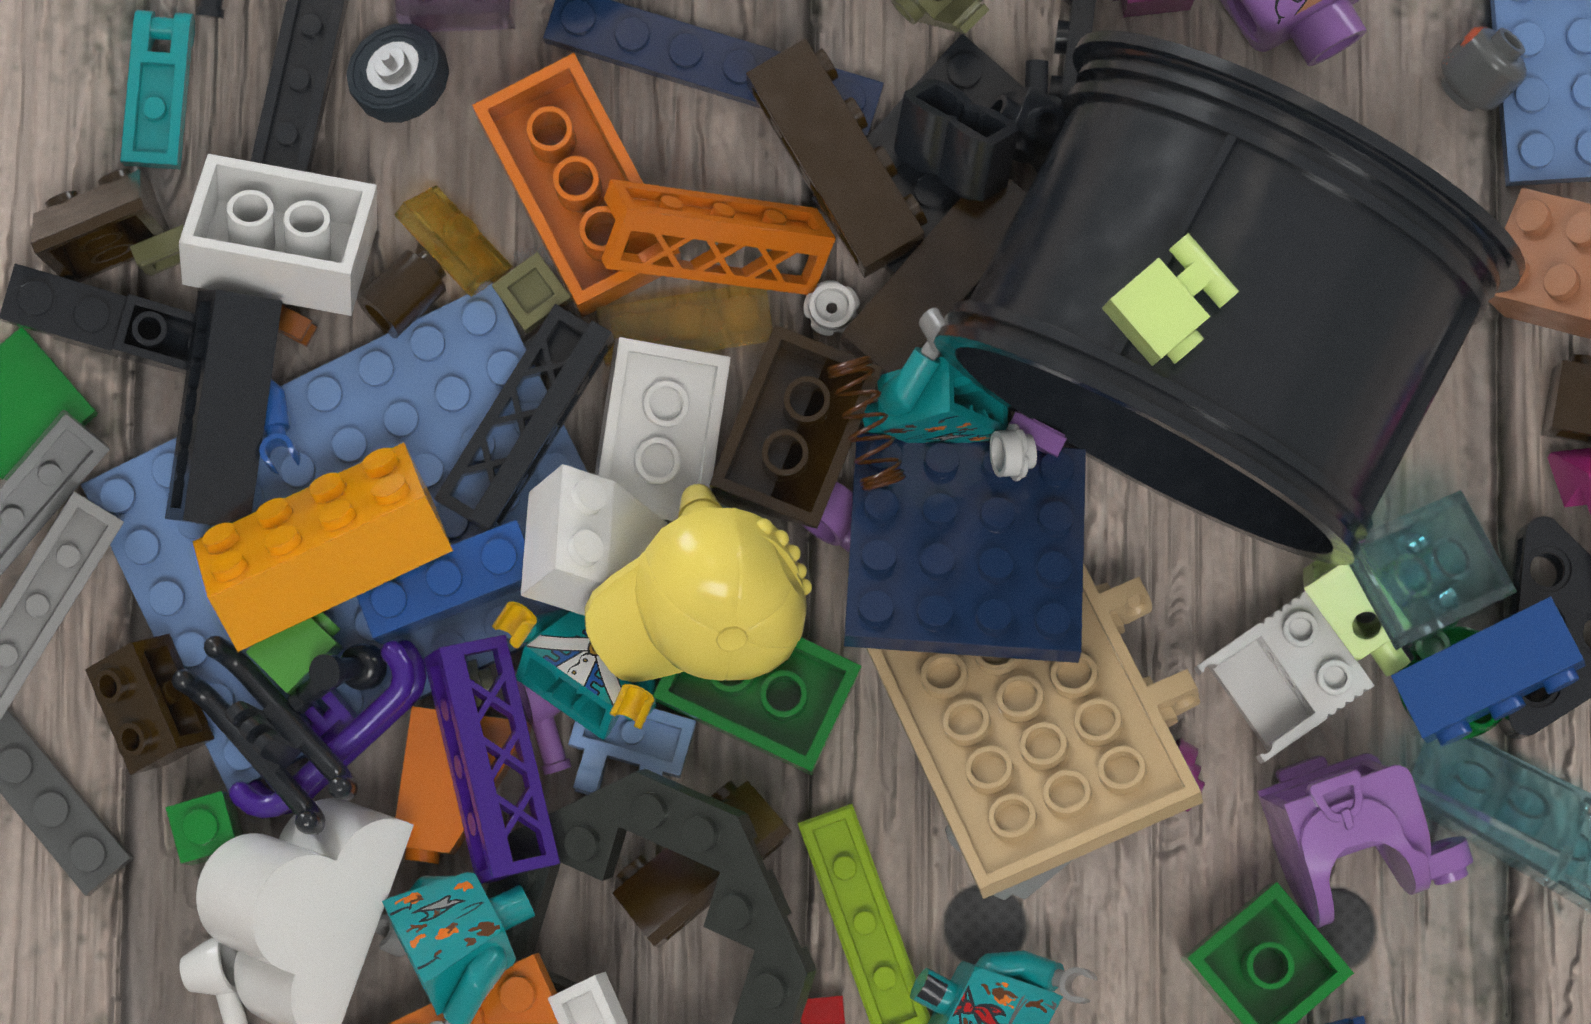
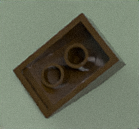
M130 169L116 170L101 177L98 180L99 186L79 195L77 191H67L47 200L45 203L46 209L33 214L31 245L34 253L58 276L77 282H82L134 260L130 246L170 230L151 183L140 169L132 173Z

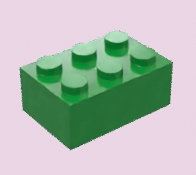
M801 637L789 659L771 672L750 680L728 681L703 679L686 672L662 677L653 697L661 705L812 776L861 673L862 666Z

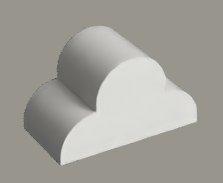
M326 798L315 801L326 819L325 827L318 835H308L300 832L295 825L296 815L294 814L284 827L279 839L259 833L244 834L230 839L211 855L200 874L197 885L196 904L198 914L204 928L216 941L237 950L234 963L235 987L240 1000L252 1014L272 1024H342L384 909L382 901L388 898L414 824L349 801Z

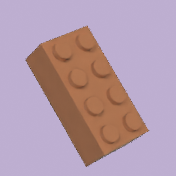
M1521 188L1504 229L1520 248L1525 259L1526 268L1516 287L1509 291L1496 293L1489 302L1504 317L1591 339V204Z

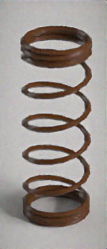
M869 355L827 368L830 374L829 378L831 379L858 371H870L835 391L834 395L876 394L874 397L843 412L841 418L883 417L877 422L851 434L847 440L859 442L891 439L855 459L854 463L858 465L897 462L878 474L860 479L859 482L862 483L861 486L864 491L890 485L904 480L906 474H904L905 470L896 469L902 462L898 458L863 460L885 449L894 442L895 437L891 435L857 437L887 420L888 414L872 412L848 415L872 403L881 396V391L872 389L842 392L874 374L875 369L868 367L873 362L871 361L872 357Z

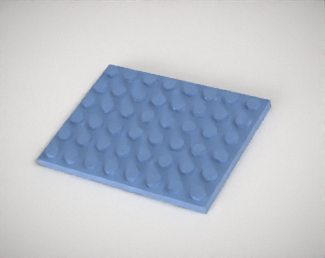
M493 282L418 318L398 338H392L387 333L282 385L281 387L286 394L290 427L286 434L299 451L301 457L300 465L296 464L288 448L277 447L271 452L270 459L276 467L278 475L270 471L260 456L252 513L256 512L263 503L271 499L286 498L309 487L315 479L324 474L339 473L363 462L367 455L377 449L392 448L404 442L432 496L450 545L486 532L436 502L434 498L527 350L503 301L492 288ZM540 376L525 379L518 389L522 412L538 408L545 397L547 390ZM513 401L510 402L502 417L515 414ZM530 419L524 420L525 426H527ZM518 422L493 429L487 439L492 461L508 456L521 435ZM564 425L502 525L517 520L524 534L526 533L529 492L562 464L587 472ZM177 437L82 483L81 486L89 501L124 521L110 546L153 636L156 637L170 633L184 668L206 681L230 706L235 702L244 701L263 710V707L236 677L219 662L206 655L203 649L204 642L210 636L217 635L230 643L232 641L207 597L192 542L203 537L213 526L165 519ZM482 449L472 465L485 462ZM500 468L494 469L495 475L497 474ZM488 472L464 476L452 497L475 509L490 485ZM521 590L391 641L408 640L412 642L424 659V657L439 647L506 634L510 655L524 649L526 643H522L516 649L509 643L511 638L509 633L503 630H495L492 627V624L509 601L518 602L526 606L534 615L562 608L521 596ZM357 596L324 611L341 629L334 636L344 647L337 655L341 658L344 651L355 644L370 643L377 646L380 650L382 649L384 644H379L371 636ZM250 647L241 650L288 701L289 694L246 653ZM492 651L465 656L467 667L468 661L477 659L480 670L495 663ZM387 664L384 680L373 689L356 690L349 687L344 681L335 689L359 715L389 687L392 679L391 670ZM428 675L424 691L416 702L432 695ZM321 698L316 701L324 711L329 709L328 705ZM204 712L215 738L208 742L206 746L228 792L230 787L236 782L242 781L248 784L254 780L263 779ZM300 714L309 725L312 724L305 714ZM301 752L291 764L306 756Z

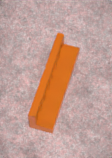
M615 179L610 180L604 196V200L615 218V223L601 260L605 268L611 270L808 295L813 293L817 287L836 239L819 210L813 207ZM631 231L652 233L658 240L657 243L639 254L624 252ZM693 239L707 241L711 248L691 261L679 260L672 252ZM745 246L758 248L762 256L742 268L728 266L725 261L726 257ZM796 253L809 255L801 276L780 273L776 267L777 264Z

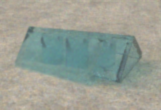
M1475 737L1458 740L1443 747L1440 746L1437 739L1428 744L1423 741L1409 772L1412 774L1425 817L1458 836L1466 837L1468 842L1591 913V813H1588L1591 804V793Z

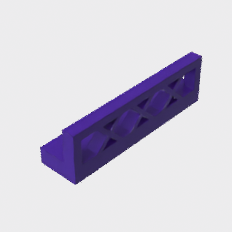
M506 634L439 647L424 657V662L473 871L480 884L496 882L511 875L560 864ZM493 652L498 676L489 691L470 679L465 656ZM500 688L502 690L504 701L496 697ZM474 695L482 700L478 709L476 707ZM489 706L509 719L511 734L502 748L483 736L480 721ZM514 745L518 759L510 754ZM488 753L496 758L491 766ZM503 763L521 774L525 790L516 805H513L496 792L494 778ZM527 803L529 804L531 816L523 811ZM501 810L509 815L505 824L503 821ZM517 820L536 833L541 856L513 862L507 837Z

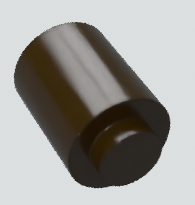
M406 250L357 296V301L365 314L384 333H388L392 338H398L446 292V287L442 281L446 273L438 261L429 253L421 251L417 255L413 251Z

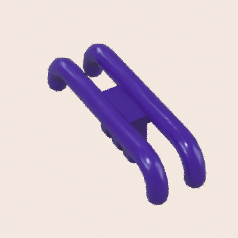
M400 640L399 642L388 641L383 645L381 656L391 670V683L359 715L335 688L321 698L328 705V710L324 711L315 701L313 706L304 713L312 722L311 728L346 767L414 706L422 695L427 679L424 659L412 642L408 640ZM310 760L292 776L312 799L329 783ZM254 780L248 784L239 781L234 783L229 789L231 801L248 815L265 819L293 813L275 792L268 789L260 780Z

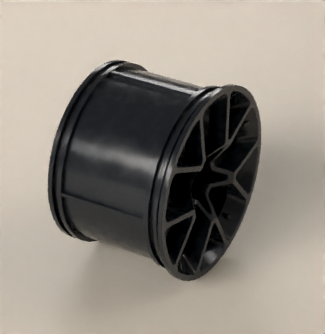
M1103 30L1087 33L1079 40L1072 55L1073 65L1078 76L1075 80L1076 84L1070 88L1063 102V110L1067 120L969 300L958 301L953 304L947 316L949 325H944L940 328L934 340L935 347L949 364L1013 412L1021 413L1032 420L1036 419L1065 434V438H1067L1065 444L1076 449H1086L1087 457L1127 479L1201 516L1276 548L1324 563L1349 565L1355 561L1360 551L1358 541L1367 538L1373 526L1371 516L1473 325L1482 321L1488 309L1489 300L1496 293L1512 290L1518 285L1526 268L1524 256L1511 235L1501 224L1460 188L1389 140L1323 103L1262 74L1179 43L1126 31ZM1189 233L1239 292L1221 308L1214 303L1203 289L1196 294L1194 298L1210 316L1196 329L1204 340L1176 364L1165 355L1154 366H1151L1105 313L1102 307L1157 258H1160L1176 277L1181 274L1185 268L1169 249Z

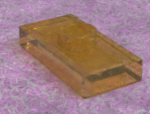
M437 185L403 202L394 214L401 224L470 297L486 289L492 282L495 283L513 267L478 230L476 224L466 217Z

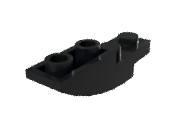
M15 263L0 311V321L53 336L54 340L186 374L195 313L131 294L124 296Z

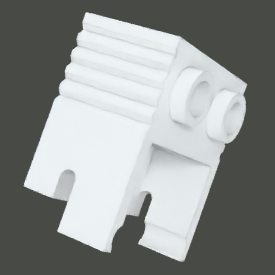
M1306 591L1194 668L1198 676L1204 672L1206 667L1210 669L1263 744L1267 753L1256 756L1260 764L1272 758L1328 717L1335 714L1336 711L1344 708L1345 705L1351 703L1355 698L1375 686Z

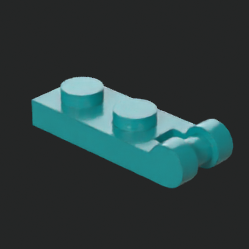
M135 11L120 158L124 166L181 170L191 51L195 39L194 14L175 13L174 18L156 17L155 11ZM155 39L171 40L170 53L152 52Z

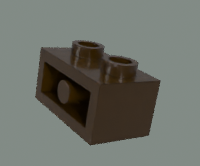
M170 633L131 642L85 669L96 699L102 708L117 743L119 753L123 757L130 775L169 765L215 739L203 710L189 697L177 691L171 683L173 674L177 670L185 668Z

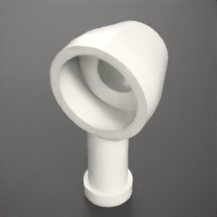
M211 938L181 958L180 974L183 984L189 992L216 995L224 1024H248L244 1007L234 982V963L237 950Z

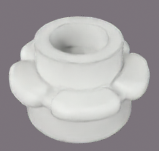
M826 280L817 284L814 292L806 296L803 308L805 316L811 320L813 330L821 335L832 336L834 332L843 333L857 317L856 309L859 308L860 302L856 292L851 287L844 286L835 280ZM831 303L835 304L838 308L833 314L826 310L827 305Z
M1009 424L1007 430L994 431L991 436L990 460L994 473L998 477L1010 476L1012 480L1020 481L1026 477L1028 469H1032L1036 465L1037 449L1035 440L1031 434H1025L1017 424Z

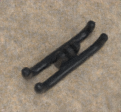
M221 636L208 637L204 642L203 648L206 655L219 662L232 673L263 707V710L244 701L235 702L230 706L206 681L186 669L177 670L173 674L171 681L173 687L194 701L211 718L296 815L295 825L297 829L304 834L318 835L325 827V816L315 801L286 768L302 752L329 782L328 791L330 795L343 801L352 800L356 796L358 791L357 780L303 717L291 707L286 698L242 651L237 652L235 646Z

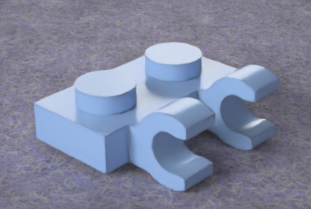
M654 709L647 716L642 729L634 727L635 721L628 720L624 715H620L604 741L575 721L568 745L569 747L584 751L573 786L575 792L589 795L600 789L608 758L640 767L639 771L648 769L661 776L666 774L680 778L696 727V720Z

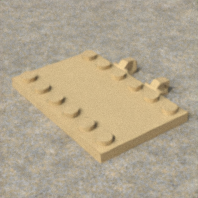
M1083 563L1082 645L1079 663L866 648L983 899L1203 803L1202 793L1169 730V727L1178 722V715L1200 704L1198 688L1188 669L1156 683H1153L1150 676L1142 678L1121 637V634L1125 632L1124 624H1129L1152 612L1150 596L1140 577L1114 588H1110L1108 583L1095 586Z

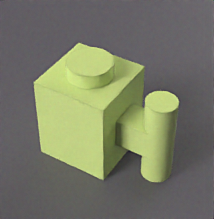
M1189 233L1169 249L1185 268L1181 274L1176 277L1163 261L1157 258L1102 307L1105 313L1151 366H1154L1165 355L1176 364L1204 340L1196 329L1210 316L1194 298L1196 294L1203 289L1214 303L1221 308L1239 292Z

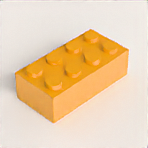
M404 442L392 448L377 449L367 455L361 463L339 473L324 474L315 479L309 487L286 498L271 499L263 503L256 512L233 523L215 525L203 537L192 541L207 597L237 652L453 551L432 496Z

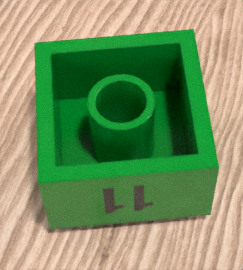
M1278 882L1266 885L1180 958L1235 1024H1295L1354 974Z

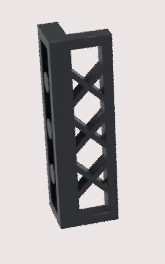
M555 304L434 500L484 531L501 526L615 343L612 332L593 320L588 324ZM561 322L581 334L582 337L567 360L552 363L548 341ZM543 351L546 365L532 368ZM560 371L558 376L556 377L555 372ZM548 374L551 387L538 408L522 412L517 391L523 381L527 378ZM513 401L515 414L502 417L510 402ZM530 419L527 426H525L524 420ZM518 422L521 435L507 457L492 461L487 439L493 429ZM482 449L485 462L472 465ZM500 468L497 474L495 475L494 469ZM488 472L490 485L475 509L452 497L464 476Z

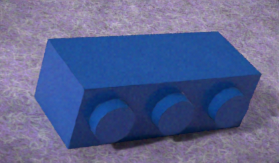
M511 521L451 545L453 551L358 595L357 599L372 638L379 644H384L521 590L525 534L518 521Z
M1550 596L1391 675L1423 740L1428 744L1437 739L1440 746L1443 747L1472 733L1473 730L1469 723L1491 713L1495 721L1526 706L1522 697L1542 687L1545 688L1547 694H1552L1575 683L1580 679L1576 670L1586 666Z

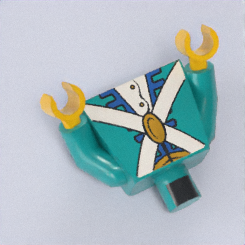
M509 601L492 624L495 630H503L511 635L509 643L514 648L518 649L522 643H526L515 675L516 680L603 741L610 734L620 715H624L628 720L635 721L634 727L642 729L647 716L654 710L656 698L653 697V694L656 690L657 679L629 682L620 680L611 673L589 640L585 628V615L565 609L534 615L526 606L518 602Z

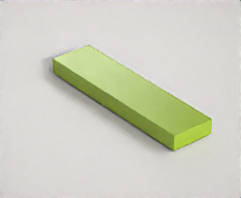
M849 804L798 823L870 1024H928L930 1015L927 1007L910 998L916 977L853 805Z

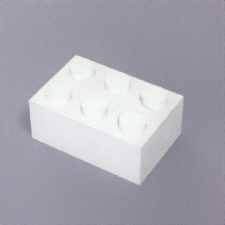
M208 154L179 240L182 285L209 290L219 289L281 300L284 304L351 316L377 230V185Z

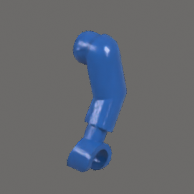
M271 379L263 432L267 437L260 444L259 452L270 471L279 475L270 459L273 449L277 447L288 448L297 465H300L301 457L298 449L286 434V431L290 428L286 394L284 389Z

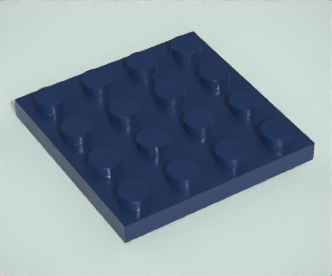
M863 433V434H861V435H859V436H857V437L875 436V435H878V434H864V433ZM895 438L890 446L863 460L898 458L902 462L896 469L905 470V479L867 491L862 490V483L859 482L860 479L878 474L897 462L862 465L854 463L844 647L1079 663L1082 645L1086 449L1062 448L1058 457L1049 453L1044 454L1037 450L1035 467L1028 469L1026 477L1020 481H1014L1010 476L998 477L994 473L990 460V442L906 443ZM891 439L856 442L855 459Z

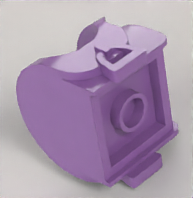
M1370 753L1360 754L1329 766L1326 758L1323 756H1315L1278 769L1275 774L1279 783L1257 791L1269 826L1272 843L1287 883L1301 911L1316 928L1331 924L1334 921V904L1329 879L1331 869L1336 859L1375 846L1399 885L1409 895L1428 890L1431 880L1434 881L1435 885H1443L1466 877L1468 875L1466 867L1473 862L1467 839L1464 836L1430 842L1428 825L1412 774L1401 765H1382L1380 760Z

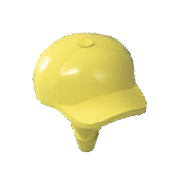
M693 484L688 486L682 493L678 518L661 528L637 559L612 574L592 592L584 607L586 633L601 660L610 672L620 680L641 682L681 672L717 681L750 680L771 672L789 659L803 633L807 609L805 596L811 592L812 584L808 579L804 578L807 574L806 566L797 562L801 556V551L798 546L790 545L787 532L778 530L770 520L754 513L737 508H722L708 486Z

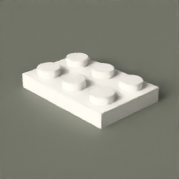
M622 337L615 339L594 474L615 481L664 521L671 523L676 520L679 514L682 493L688 486L703 484L710 488L709 484L714 472L731 357Z

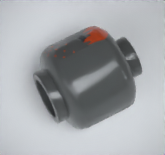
M1474 27L1442 60L1441 69L1444 77L1441 79V85L1446 94L1458 106L1467 111H1474L1476 108L1482 111L1494 110L1525 79L1527 69L1521 57L1525 53V48L1521 41L1505 28L1494 31L1488 27Z

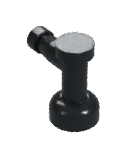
M361 643L347 648L341 658L335 654L316 656L309 667L310 678L301 688H297L288 696L289 704L296 712L304 714L313 706V702L324 697L332 689L339 687L343 681L349 687L356 690H368L377 687L384 680L387 671V663L381 656V650L373 644Z

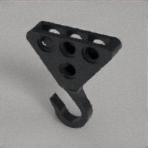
M1547 516L1533 519L1517 532L1508 617L1551 596L1583 656L1586 666L1576 670L1580 678L1578 681L1552 694H1547L1545 690L1544 697L1540 702L1530 701L1523 696L1522 698L1526 706L1504 717L1499 722L1501 731L1512 739H1523L1534 735L1591 698V648L1583 638V628L1587 621H1591V555L1553 518ZM1534 558H1545L1554 566L1556 579L1551 587L1541 586L1532 578L1530 565Z

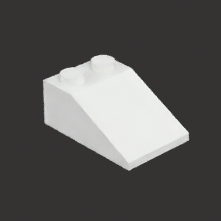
M562 464L534 487L528 495L521 596L585 615L584 607L592 592L612 574L637 559L660 529L668 525V523L615 481Z

